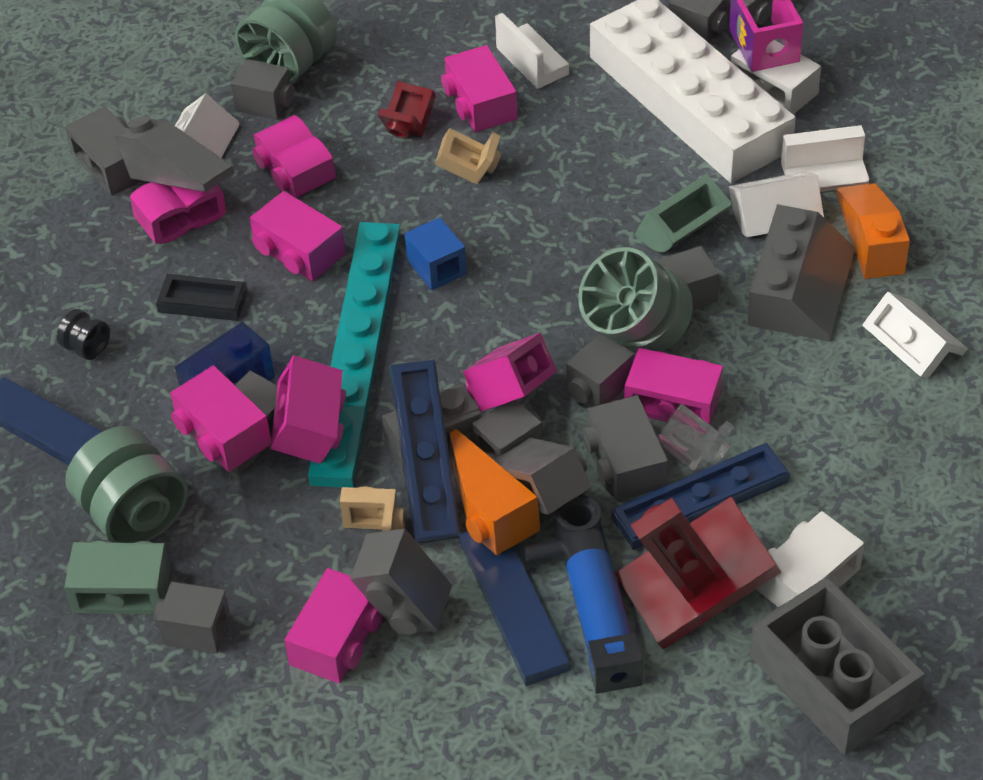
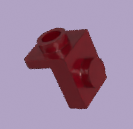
M397 81L388 109L380 108L378 117L386 127V131L394 136L408 138L409 134L422 137L436 94L432 89Z

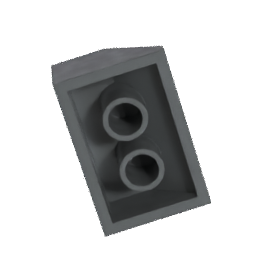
M777 204L749 292L748 326L830 342L855 254V247L819 212Z

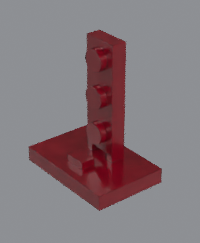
M729 497L691 523L673 498H670L663 504L649 508L642 518L631 524L639 540L648 551L615 572L656 642L664 649L780 574L781 570L732 497Z

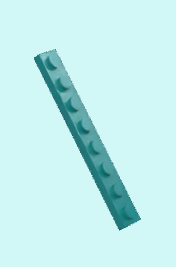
M360 222L331 361V367L343 370L341 389L346 390V399L338 423L343 424V435L336 449L331 448L321 464L311 461L308 473L310 486L354 487L400 241V224Z

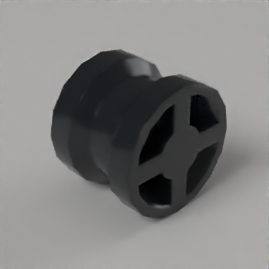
M81 309L70 311L63 318L57 330L58 344L67 350L76 349L77 354L86 360L95 359L106 348L110 338L109 325L100 319L91 320L90 315Z

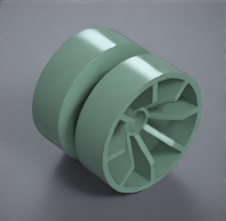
M264 0L261 6L253 10L241 21L235 30L236 45L244 61L249 59L287 67L290 84H294L309 70L312 63L317 62L332 48L337 39L334 19L321 0Z
M631 247L615 248L598 257L586 271L579 288V308L585 322L594 330L634 353H637L638 348L652 351H665L670 348L684 334L692 316V295L686 282L642 251Z
M132 426L113 427L94 436L75 454L66 473L65 482L68 492L81 508L91 516L93 522L111 543L150 541L166 531L176 521L188 497V486L183 477L167 459L161 456L159 450L144 433Z

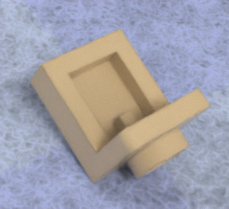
M449 128L443 137L435 165L472 183L478 184L485 172L492 173L499 162L501 152L496 149L500 135L493 132L486 144L483 145Z
M367 486L359 488L342 487L340 508L343 528L383 529V531L405 528L406 511L405 508L398 507L396 489H376Z

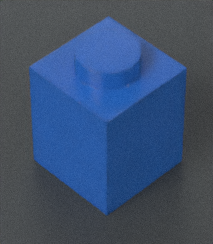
M440 217L404 233L407 261L431 290L467 274L465 246Z

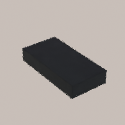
M167 274L156 302L158 313L238 321L248 292L247 284L240 281Z

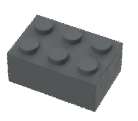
M828 577L817 582L753 624L750 657L844 756L919 706L925 673Z

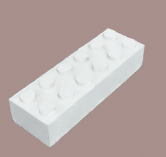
M636 0L590 23V58L731 184L782 156L783 135L794 134L796 117L659 0Z

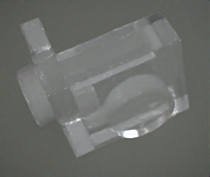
M681 404L672 413L657 438L664 449L690 469L698 472L709 461L715 465L725 455L731 446V443L726 438L734 426L726 421L716 430Z

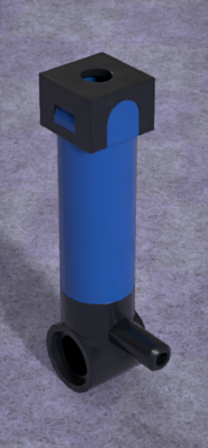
M578 495L556 510V540L525 545L523 548L525 561L533 563L563 557L588 651V667L595 694L642 686L643 659L636 634L631 633L601 525V508L593 498L586 495Z

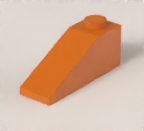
M876 183L836 188V195L853 246L855 247L864 279L905 274L910 239L900 211Z
M455 429L450 432L453 468L466 516V528L472 539L477 543H483L495 555H499L539 532L538 497L460 431Z

